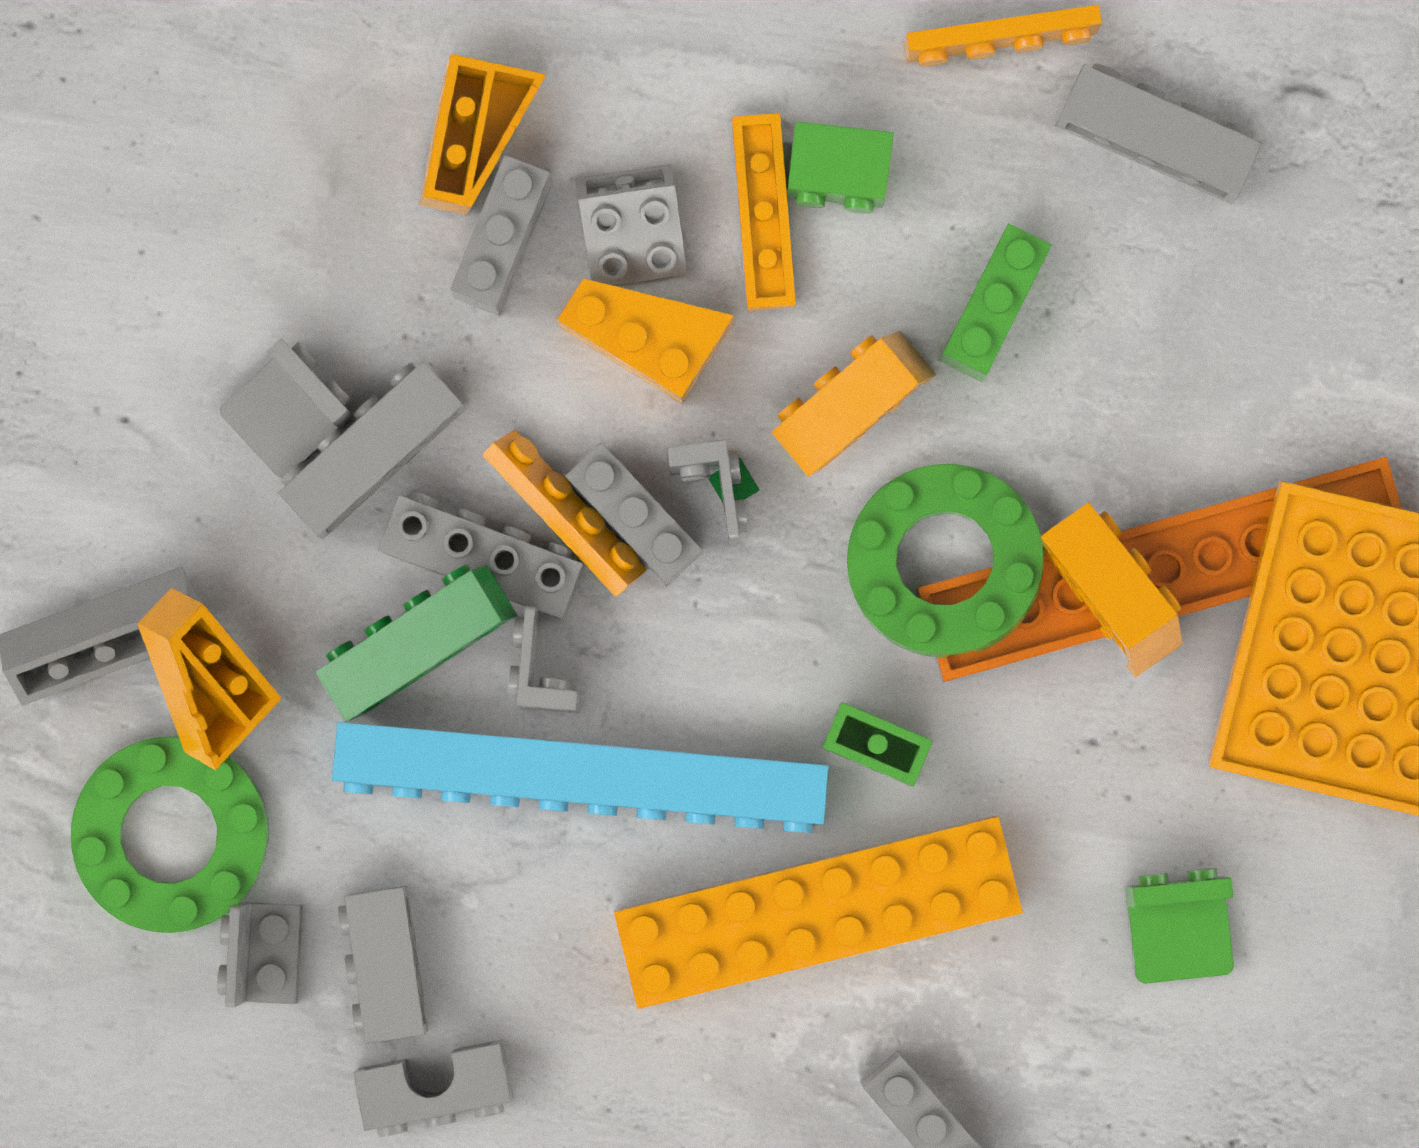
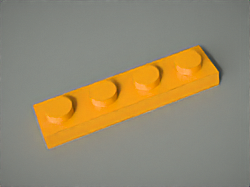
M1098 4L908 32L904 41L906 61H919V66L930 67L946 63L948 61L947 56L966 54L967 59L977 60L995 55V49L1014 47L1015 52L1024 53L1043 48V42L1062 39V44L1065 46L1089 42L1091 35L1097 34L1102 25L1100 7Z
M780 113L733 116L732 130L747 311L795 308L796 300Z
M515 429L493 442L482 454L615 597L633 585L647 571L639 562L635 551L627 544L622 543L607 528L602 516L596 510L588 507L572 490L569 481L560 473L555 472L538 454L536 446L529 439L521 436Z

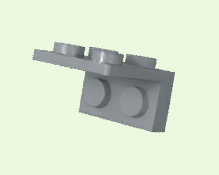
M671 164L576 178L582 228L592 281L615 286L682 276L687 273Z
M726 440L668 447L670 476L680 474L681 482L709 479L710 470H719L729 545L739 544V533L747 532L748 525L744 499L734 500L732 485L740 484L741 480L737 450L727 451Z
M525 606L524 617L516 616L514 622L513 646L521 649L520 666L510 667L508 695L516 697V706L520 708L580 714L581 693L571 690V682L568 680L540 678L539 687H533L540 612L536 607Z
M243 902L230 906L229 915H222L220 943L221 945H228L227 965L219 966L217 991L218 995H225V1007H237L245 1002L298 1003L303 905Z

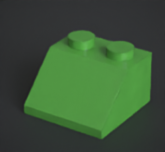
M796 121L787 197L796 198L797 205L809 208H824L825 201L845 204L844 210L854 213H873V207L883 208L894 132Z

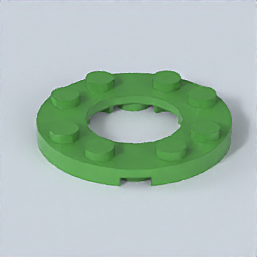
M936 464L916 468L901 474L881 487L865 504L858 515L850 535L847 550V569L851 589L860 610L868 622L883 637L898 647L912 653L936 658H947L949 655H959L973 651L977 653L997 644L1012 633L1033 607L1040 590L1044 571L1041 535L1036 520L1024 500L1009 485L994 475L977 468L958 464ZM957 514L974 521L987 534L993 549V568L985 585L971 598L953 605L931 604L917 598L903 584L897 569L898 549L905 534L920 520L931 516Z
M156 737L142 740L119 750L106 759L84 785L77 799L71 822V849L74 863L90 895L104 910L118 920L142 930L159 933H175L197 929L222 918V915L228 914L230 906L240 904L255 885L261 873L269 842L266 807L255 782L247 771L230 755L214 770L186 754L179 737ZM162 786L182 787L197 794L211 809L217 826L216 847L208 864L195 876L177 883L157 882L140 874L128 860L122 844L123 823L131 805L145 792Z

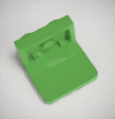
M1217 868L1187 871V880L1168 881V873L1138 876L1139 885L1125 886L1134 971L1138 981L1147 984L1222 976L1232 972L1234 962L1226 898H1234L1231 877L1218 876Z

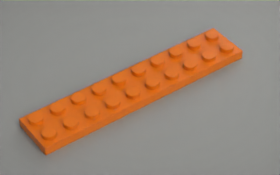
M1387 456L1294 482V484L1402 508ZM1277 487L1122 530V535L1118 537V540L1128 552L1135 548L1143 556L1151 569V573L1147 576L1157 589L1164 585L1173 594L1181 607V610L1177 612L1178 617L1250 597ZM1044 552V571L1040 590L1033 607L1020 625L1003 640L977 653L973 651L959 655H949L947 658H936L942 681L947 682L1104 638V634L1099 629L1102 625L1084 601H1079ZM993 567L919 587L916 589L918 597L931 604L953 605L971 598L985 585Z

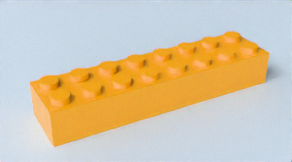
M991 816L617 909L614 911V916L637 1009L1022 914L1023 911L999 816Z

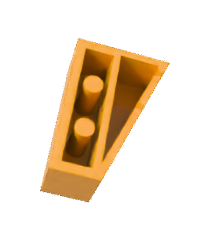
M450 54L444 71L419 201L420 206L467 215L547 74Z
M583 278L557 321L559 327L680 404H683L734 324V315Z
M900 331L884 336L878 341L873 335L866 338L850 352L854 361L842 372L836 366L830 369L813 384L818 390L814 396L805 403L800 397L797 398L777 415L782 423L771 433L808 477L821 471L866 434V431L887 413L890 414L902 404L901 402L923 383L927 384L936 376L934 371Z
M1088 502L1040 537L1046 555L1079 601H1084L1102 626L1099 629L1107 640L1112 638L1126 655L1129 663L1126 666L1134 678H1136L1183 645L1177 614L1181 607L1166 586L1163 585L1157 589L1147 575L1151 573V569L1143 556L1135 548L1128 552L1118 540L1122 533L1112 517L1106 511L1098 514Z
M171 587L137 624L184 752L216 770L282 698L203 603Z

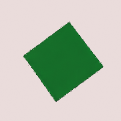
M738 458L741 480L740 484L732 485L734 500H745L760 491L742 459ZM718 470L711 474L708 480L723 503Z

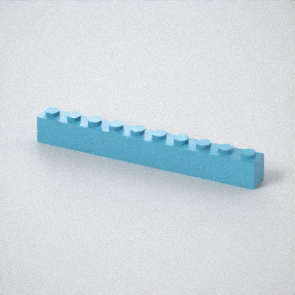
M337 722L332 781L344 782L343 792L373 794V785L393 786L392 796L421 799L422 789L442 791V801L470 803L472 793L491 795L490 805L519 807L520 798L539 799V809L568 812L569 802L588 804L589 814L617 816V807L619 806L637 808L636 818L666 820V811L686 812L685 822L714 825L715 815L735 817L734 826L763 829L764 819L784 821L783 831L812 833L813 824L824 825L829 765Z

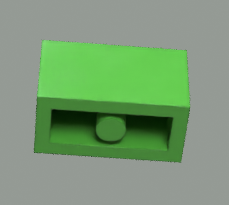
M841 702L821 748L914 787L933 741Z

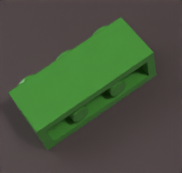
M1009 223L1007 224L939 359L940 362L983 382L1052 244Z

